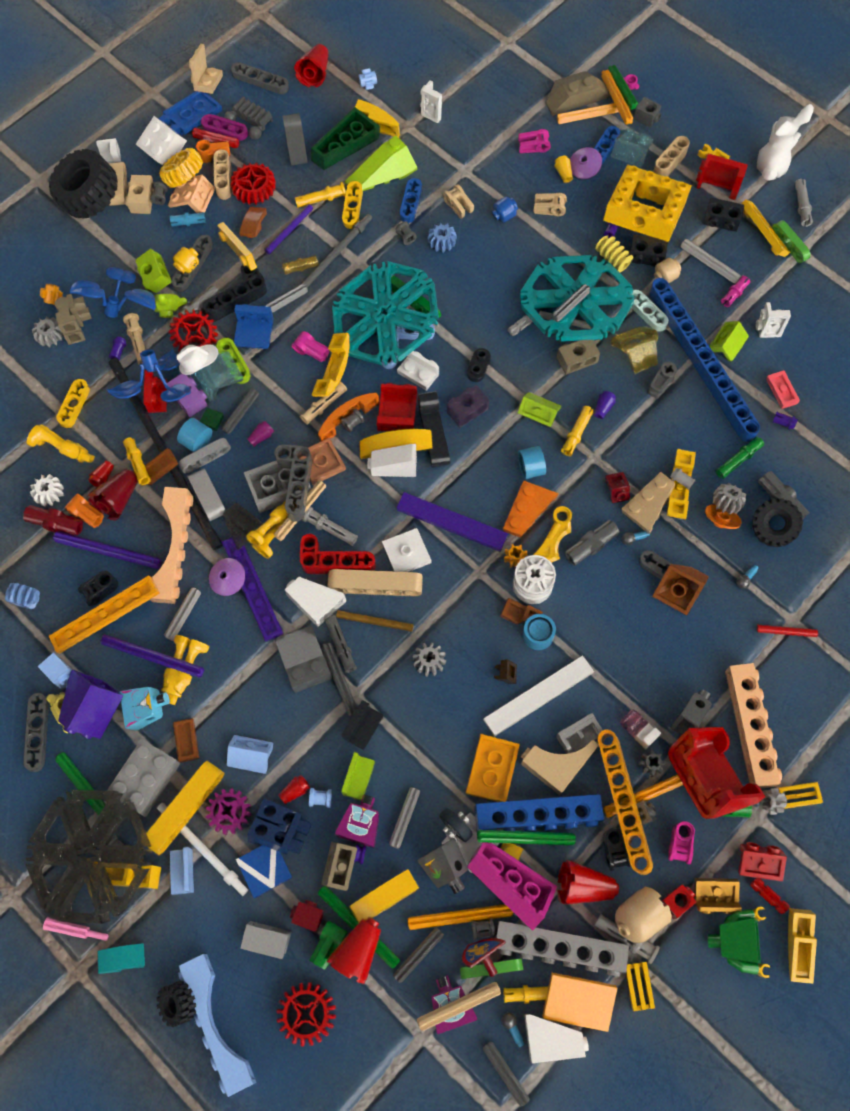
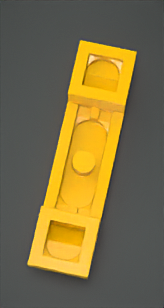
M348 333L333 334L328 347L332 354L323 379H317L312 392L313 397L329 396L339 384L348 360Z
M406 429L369 436L360 440V458H371V453L375 450L408 444H416V451L432 449V432L426 429Z
M677 449L672 473L676 468H681L685 474L691 477L696 452ZM674 480L675 487L668 499L667 516L686 520L689 490Z

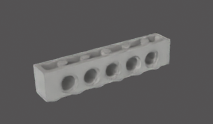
M502 921L498 922L496 938L506 941V944L498 949V954L511 956L512 952L519 953L520 958L533 960V956L542 958L541 962L554 964L556 960L563 962V966L576 968V965H583L586 971L597 973L598 969L607 970V975L620 977V973H626L629 945L535 928L532 931L528 926ZM514 935H520L523 938L524 943L522 947L517 948L512 944ZM536 939H541L545 943V948L542 952L534 949L533 943ZM557 943H563L566 946L565 955L560 956L556 953L555 946ZM579 947H584L588 952L585 960H581L577 956ZM601 951H605L609 955L607 964H603L599 960V953Z

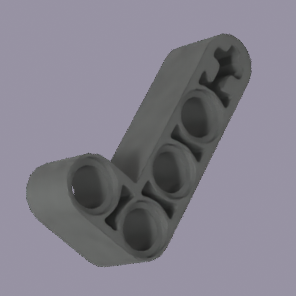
M300 113L282 116L291 166L308 163Z
M283 444L277 446L274 453L280 467L291 469L285 509L288 518L291 521L298 522L305 515L312 457L310 450L305 446ZM282 455H288L285 458H280ZM302 456H306V459L303 460L299 458ZM299 473L304 474L302 477H297ZM295 491H302L300 494H293Z

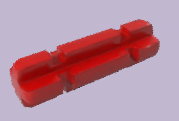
M755 878L750 886L756 892L759 891V895L771 906H775V909L780 914L786 913L790 907L789 904L784 900H780L781 897L768 885L765 886V882L760 878Z

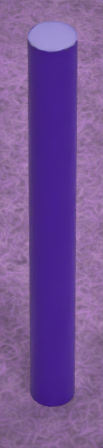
M308 204L266 247L265 252L270 255L313 210V207Z

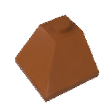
M670 564L652 597L687 615L709 576L693 567Z

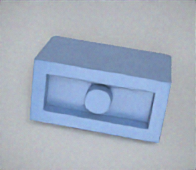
M234 735L228 745L227 766L265 774L268 768V758L273 750V742Z
M183 847V850L170 851L171 895L194 893L193 851L189 847Z

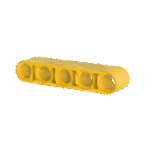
M205 761L142 839V843L157 855H161L222 780L224 772L209 761Z

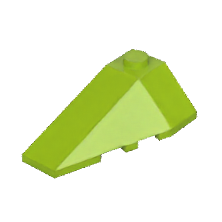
M394 136L382 144L345 180V184L348 185L352 181H358L361 183L363 191L374 188L377 184H388L390 180L406 178L417 170V166L407 146L397 136Z

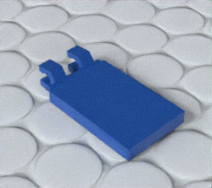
M195 91L163 111V115L158 119L170 126L179 135H186L201 125L203 116L207 114L217 115L222 112V106L207 93Z

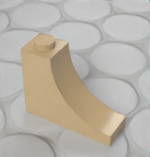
M592 739L584 748L569 754L549 753L534 745L532 749L527 748L522 754L521 758H523L521 765L560 796L599 744Z

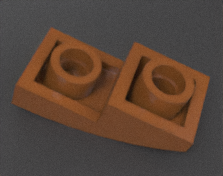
M250 207L240 228V236L254 238L262 229L261 222L267 215L266 208Z

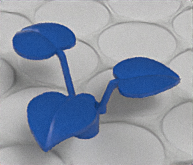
M109 267L106 270L108 277L118 280L114 296H109L106 299L103 289H100L99 284L88 280L77 281L70 288V294H80L91 298L102 297V305L105 306L104 314L111 318L118 316L126 299L154 311L156 308L154 295L142 289L126 291L121 302L119 301L117 295L121 281L131 284L136 280V275L132 271L123 270L118 267Z
M148 349L140 353L142 364H139L140 381L129 380L112 389H107V391L116 398H130L141 392L140 387L143 385L144 369L148 372L157 371L167 389L160 395L161 399L165 402L177 401L191 394V389L185 384H176L170 388L161 373V370L169 371L180 365L173 349L158 360L154 350Z

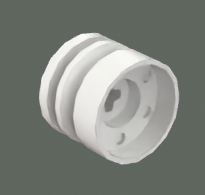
M539 555L527 556L520 560L516 566L513 579V590L516 596L528 604H539L547 600L552 593L556 578L555 567L548 559Z

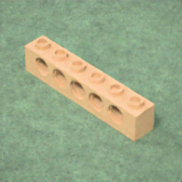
M754 663L729 666L725 673L749 783H756L761 789L776 787L781 784L782 773L777 768V751L772 746L773 734L771 728H768V712L762 702L764 694L758 684L759 672L755 669ZM742 682L747 683L750 690L744 689ZM746 702L752 703L754 710L749 709L746 706ZM751 721L757 723L758 730L751 727ZM755 741L762 744L763 750L756 748ZM760 761L766 763L767 771L761 769Z

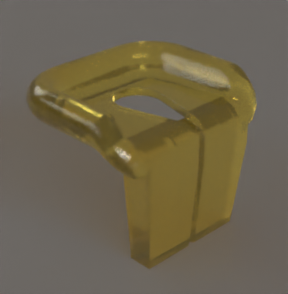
M646 326L637 327L616 335L611 339L610 343L612 346L628 355L634 373L658 365L656 348L658 333L655 329ZM639 339L641 342H631L630 340Z

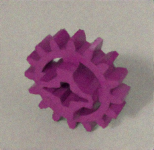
M233 788L230 789L229 793L222 789V795L215 793L216 799H209V802L212 804L211 807H206V810L210 812L206 819L212 820L209 826H216L215 831L219 833L222 830L224 835L228 834V830L234 835L236 828L242 831V824L249 823L246 817L252 816L247 811V809L252 807L251 804H245L248 798L246 796L242 797L241 791L235 794ZM233 798L236 799V801L234 800L232 802H227L225 799ZM219 805V810L216 814V808ZM224 805L231 809L233 818L226 814L227 811ZM242 809V814H241V817H240V819H239V818H238L239 811ZM229 821L232 825H222L221 823Z

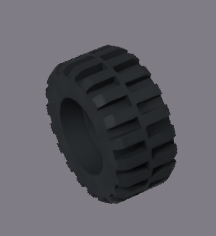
M89 149L75 150L74 153L67 154L66 158H62L58 166L54 167V172L50 176L49 190L53 200L69 215L75 218H89V216H96L98 212L104 211V208L109 206L111 199L115 197L118 179L115 170L99 153Z

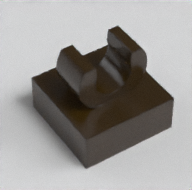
M506 659L501 660V664L495 665L494 668L500 670V675L494 676L496 680L504 681L507 684H516L517 664Z

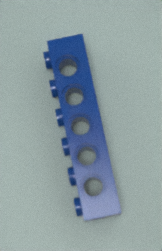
M600 794L481 803L474 806L476 832L479 830L515 831V829L534 832L536 828L544 827L545 831L556 830L557 826H565V829L578 828L577 824H585L586 827H596L598 823L604 820ZM576 807L583 809L584 817L576 815ZM555 809L563 811V819L555 816ZM538 810L543 813L544 818L542 821L534 817V811ZM514 812H519L522 814V822H516L514 820ZM493 814L501 815L503 819L501 824H496L492 820Z

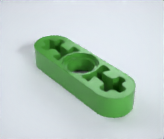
M781 220L773 224V230L798 263H802L810 258L811 254L808 247L785 221Z
M522 958L493 963L498 972L497 974L524 970ZM484 964L475 965L472 968H459L461 979L489 975Z

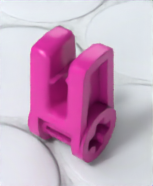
M540 129L538 131L518 134L520 153H544L549 151L551 148V144L548 141L549 132L545 129Z

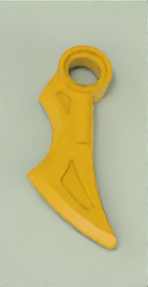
M560 506L554 510L552 516L554 524L542 545L533 555L543 556L551 563L560 559L558 545L564 536L571 533L572 512L569 508ZM563 512L567 515V519L561 521L557 518V514Z

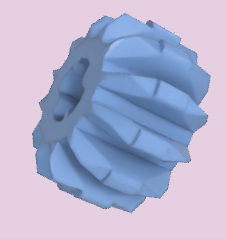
M442 223L439 226L434 224L433 229L429 230L428 243H430L431 249L435 248L436 252L442 250L444 253L445 249L450 251L451 247H455L457 234L454 232V228L449 227L448 223L445 226Z
M10 583L5 593V600L15 606L34 609L39 602L40 592L30 586Z

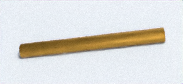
M337 610L336 617L340 619L413 632L414 624L340 610Z

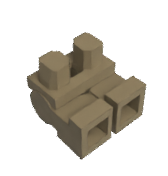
M68 294L66 297L58 298L55 301V307L58 313H55L56 319L68 345L85 341V335L81 327H84L83 321L92 319L83 296L74 299L72 294Z

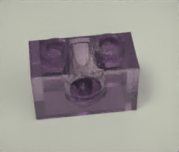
M475 385L472 388H467L460 396L452 398L447 404V413L461 428L487 411L490 400Z

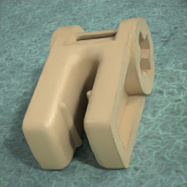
M457 184L452 190L443 192L444 201L460 219L465 216V210L468 213L474 211V204L464 193L460 185Z
M535 194V214L563 216L566 213L565 203L567 196L565 194Z

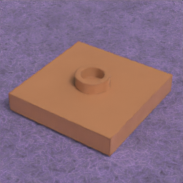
M330 438L308 447L312 457L310 475L312 485H315L319 480L324 481L346 470ZM302 456L299 459H306V456Z

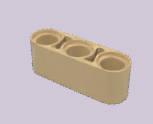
M685 136L677 137L656 160L653 172L668 177L685 158L690 144L689 139Z
M221 149L214 153V186L218 198L226 200L232 195L230 186L232 166L228 152Z
M109 163L115 170L118 179L117 191H115V197L111 199L109 206L126 205L127 171L125 163Z

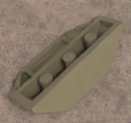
M583 71L555 80L546 105L552 116L610 98L611 95L603 81Z

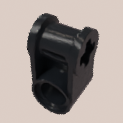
M101 571L90 580L82 583L78 587V592L84 595L88 606H93L114 592L118 587V581L110 572ZM110 579L109 583L104 585V582Z
M619 828L608 829L604 832L602 839L609 870L613 871L614 868L622 866L631 867L622 831ZM610 832L617 834L618 842L616 844L609 841L608 836Z

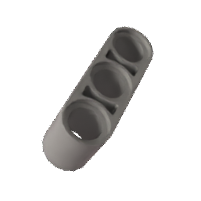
M204 468L187 476L210 521L227 514Z

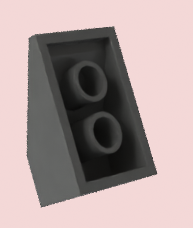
M312 625L275 639L295 693L332 679Z

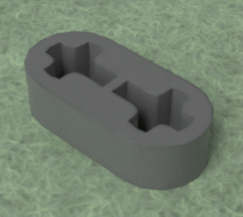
M650 550L644 551L639 558L640 566L661 580L664 576L661 572L662 569L665 567L668 569L671 564ZM651 557V562L646 563L645 560Z

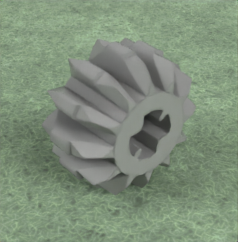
M46 316L45 320L39 318V323H34L35 328L32 329L35 341L40 345H47L50 348L52 344L57 345V341H62L61 336L63 334L54 317L49 319Z
M729 482L726 485L721 484L713 493V504L716 505V509H721L722 512L726 511L730 515L732 513L737 514L745 505L746 494L742 492V488H737L736 485L732 486Z
M423 643V650L418 647L416 648L417 654L413 655V659L416 661L413 663V666L419 667L418 673H422L425 670V676L427 677L431 671L433 676L437 675L436 669L443 671L442 665L446 664V660L443 659L445 652H440V645L434 649V643H430V647ZM428 657H432L430 662H427Z

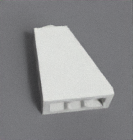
M416 444L372 451L371 458H368V469H371L372 476L416 477Z
M301 577L291 580L285 589L289 599L317 627L346 602L345 595L342 592Z
M524 1014L531 1063L586 1057L585 1051H588L587 1037H583L582 1032L530 1014Z

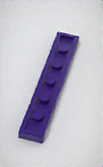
M405 492L396 508L399 512L501 552L508 536L506 532Z
M238 534L222 541L228 557L240 562L245 570V581L242 589L265 642L283 635L284 633L240 535Z

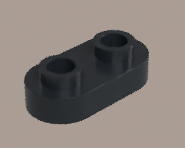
M479 348L473 353L467 369V377L472 382H480L485 377L491 359V354L487 349Z

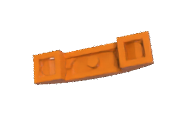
M377 393L364 394L338 407L330 414L318 433L319 441L321 442L327 438L331 439L337 435L335 427L341 424L340 419L353 413L354 409L358 411L361 409L366 414L379 404V395Z

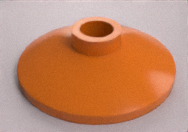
M715 504L708 505L705 509L706 516L719 528L737 529L742 524L741 518L737 514L732 513L730 515L726 511L722 512L721 509H716Z

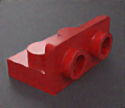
M145 370L143 403L148 413L166 412L167 402L163 401L160 395L167 389L161 379L155 377L153 372Z
M753 842L740 844L741 858L738 871L740 875L783 881L787 856L781 848L774 845L761 847Z

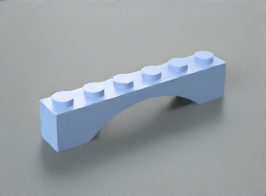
M202 954L179 965L180 972H178L180 981H183L184 984L187 983L189 985L188 989L191 988L193 991L191 996H195L193 1003H196L195 1010L197 1014L194 1015L197 1026L203 1029L204 1036H202V1040L206 1049L210 1048L213 1057L210 1058L214 1071L219 1072L221 1091L229 1097L257 1083L248 1060L239 1056L228 1047L215 1026L211 1009V992L215 973L208 955Z

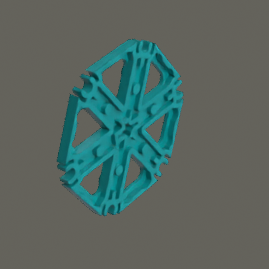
M592 255L552 257V259L548 258V265L540 262V266H536L521 289V309L544 335L547 331V337H550L553 333L557 334V341L560 338L561 341L602 340L603 337L607 338V331H610L612 334H615V330L618 331L634 304L632 285L611 263L607 262L605 265V259L601 262H596L597 256L593 258ZM583 263L585 267L575 282L561 267L562 264ZM605 272H609L619 282V285L614 287H595L599 278ZM542 275L556 289L534 290L532 286L537 278ZM583 284L590 287V293L559 322L553 319L549 321L544 320L534 309L559 307ZM622 304L618 314L613 318L608 317L598 306ZM579 313L592 329L570 330L569 327Z
M387 261L388 267L385 262H382L380 269H378L376 264H373V268L371 265L339 290L340 293H337V296L341 300L339 302L333 301L336 307L332 306L334 334L344 333L342 316L345 313L364 317L345 332L349 334L348 356L383 366L382 361L385 365H388L387 360L389 358H392L394 363H397V359L399 362L432 336L431 333H434V329L430 325H438L437 320H439L435 284L432 279L429 278L424 281L428 276L421 269ZM393 274L412 277L409 282L392 294L391 277ZM372 280L374 300L354 295L353 293L366 281ZM424 294L429 296V313L425 314L407 309L420 296ZM396 326L419 333V336L407 347L400 349L398 348ZM377 332L379 353L371 355L359 351L358 347Z

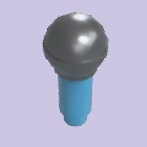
M646 531L634 534L627 532L623 534L622 542L624 545L630 546L635 541L650 536V534Z
M753 565L745 575L737 578L736 584L739 588L746 589L749 587L750 579L757 572L758 566Z
M511 1012L505 1013L501 1019L502 1025L507 1030L509 1029L515 1043L519 1047L523 1046L525 1043L517 1027L516 1016Z

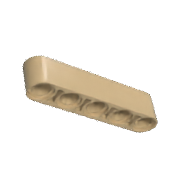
M333 569L329 570L327 587L343 594L420 596L422 594L423 575L416 572Z

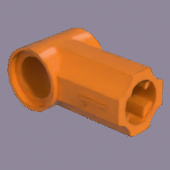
M200 140L196 144L197 152L201 156L203 163L211 162L214 158V153L221 149L226 150L229 157L231 156L228 141L210 143L207 140Z
M78 493L64 507L75 518L79 517L92 528L98 527L104 518L101 512L92 507Z

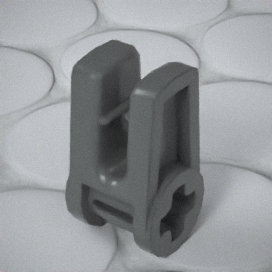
M665 362L662 364L650 385L649 395L658 399L673 382L677 372V367L674 363Z

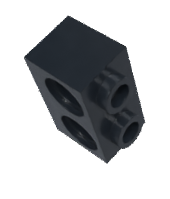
M711 197L703 224L737 232L744 204Z
M634 235L630 249V255L633 256L631 262L655 267L658 263L665 260L668 242L658 238Z

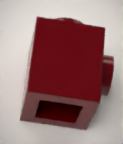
M305 899L304 903L298 902L297 906H293L290 918H292L291 923L318 933L325 911L316 908L317 903Z

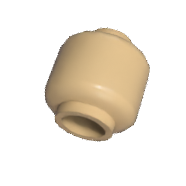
M666 258L655 266L654 277L655 279L663 278L670 283L680 276L681 266L676 259Z

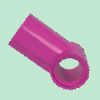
M302 331L292 344V348L301 355L307 354L320 362L325 361L330 352L327 346L314 340L313 336L305 331Z

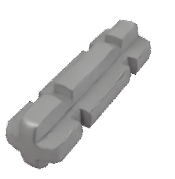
M527 315L523 316L508 328L509 334L515 336L520 330L522 331L530 325L532 320Z

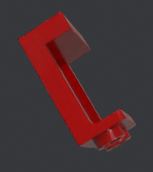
M708 153L706 160L702 159L699 168L701 171L698 172L696 178L698 182L697 188L700 189L702 183H707L731 190L729 199L736 200L748 164Z
M381 384L377 431L389 432L414 429L417 386L411 384Z

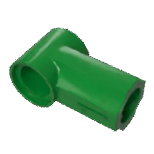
M328 921L309 961L326 970L330 964L327 963L329 956L345 939L348 931Z

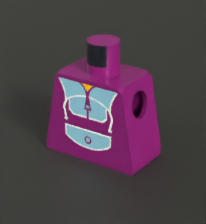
M363 795L360 805L351 803L335 832L336 836L374 848L379 822V812L372 810L375 798Z
M448 975L436 979L440 993L431 996L433 1011L465 996L461 986L452 988ZM473 1008L437 1024L436 1031L437 1034H441L478 1019Z

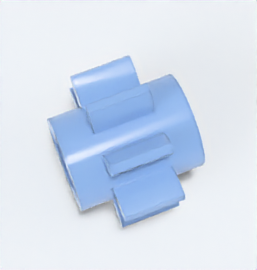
M370 68L363 69L362 74L358 75L360 86L365 87V90L373 89L374 84H377L375 71L371 72Z

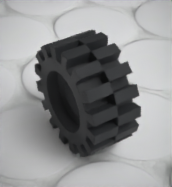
M177 981L164 986L158 992L159 996L156 1001L159 1004H157V1009L160 1008L159 1016L163 1015L162 1021H167V1026L176 1027L193 1019V1015L196 1012L193 1009L196 1007V1003H193L195 996H191L193 991L191 988L188 989L189 985L187 983L184 984L183 981Z

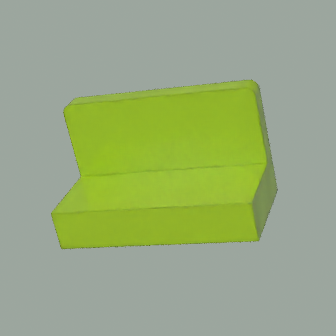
M740 321L725 322L709 347L713 352H723L728 361H733L749 336Z
M528 392L522 399L518 414L551 427L557 412L561 409V405Z
M354 752L341 791L343 796L362 800L367 790L375 760L361 757L358 753Z

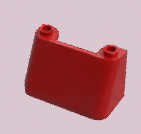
M723 727L688 728L670 747L668 752L671 764L700 815L705 819H715L755 805L766 797L756 783H748L743 787L724 755V752L729 748L730 739Z

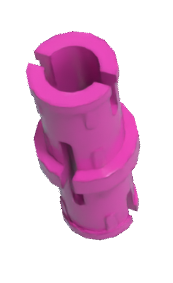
M741 276L737 283L729 288V292L721 299L722 304L727 301L723 306L730 307L735 299L742 295V291L750 284V279L744 282L748 277Z

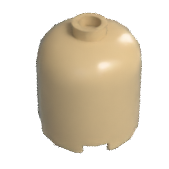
M644 887L636 891L616 910L615 921L619 933L634 943L647 941L671 922L672 915L669 906L666 905L664 907L659 899L661 895L652 888Z

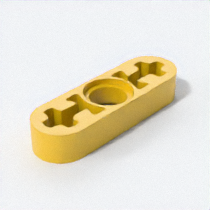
M352 181L347 185L342 220L344 226L348 229H353V226L359 221L363 189L358 181ZM355 188H357V190L355 191V196H353V191ZM351 202L357 203V206L354 208L348 207ZM350 214H352L353 219L351 220V222H348V220L350 219Z
M84 379L73 381L56 418L63 428H70L75 424L90 392V387ZM77 400L76 406H69L70 401Z

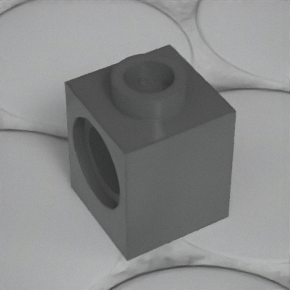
M644 97L636 107L634 120L651 128L661 117L660 110L662 105Z

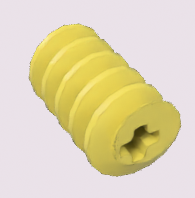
M604 236L597 243L595 250L600 252V255L619 272L624 271L630 265L633 256H628L629 252L627 250L624 251V246L619 247L620 242H615L616 238L614 236L610 238L609 236Z

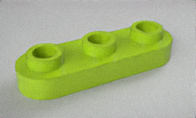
M230 338L220 339L216 347L233 380L238 384L247 383L251 378V374L233 340Z

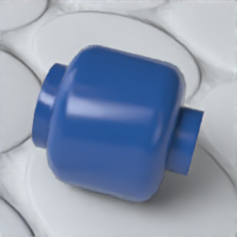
M505 196L493 204L494 211H492V214L496 220L505 223L517 215V203L512 197Z

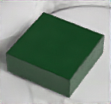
M206 408L200 422L217 431L224 418V414Z

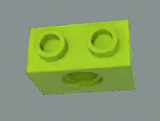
M150 248L135 260L137 271L143 280L142 284L147 290L158 293L172 283L162 255Z

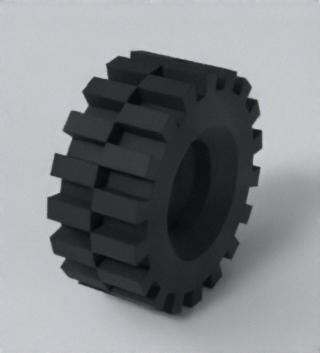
M783 498L765 501L757 508L752 518V529L755 532V536L759 538V541L768 546L780 547L788 545L797 539L802 531V513L799 512L798 507L793 505L791 501H786ZM778 515L784 519L785 526L783 529L773 530L770 527L769 521L773 516Z

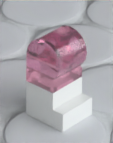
M633 709L620 720L623 727L645 750L661 734L656 727L653 728Z

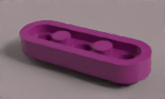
M207 114L201 119L202 127L206 131L238 138L239 141L246 139L248 136L247 127L242 123L213 114Z

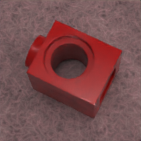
M683 884L676 887L661 900L664 907L666 905L669 906L673 920L679 918L697 901L694 899V892ZM676 895L683 897L684 905L682 907L675 903Z

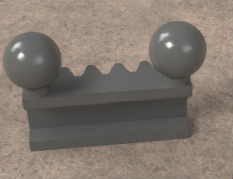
M244 96L233 106L232 111L226 112L223 118L236 121V116L253 125L249 129V136L253 140H258L262 135L261 131L265 130V125L268 122H273L270 111L266 112L264 108L261 109L254 102L251 104L250 100L246 101Z

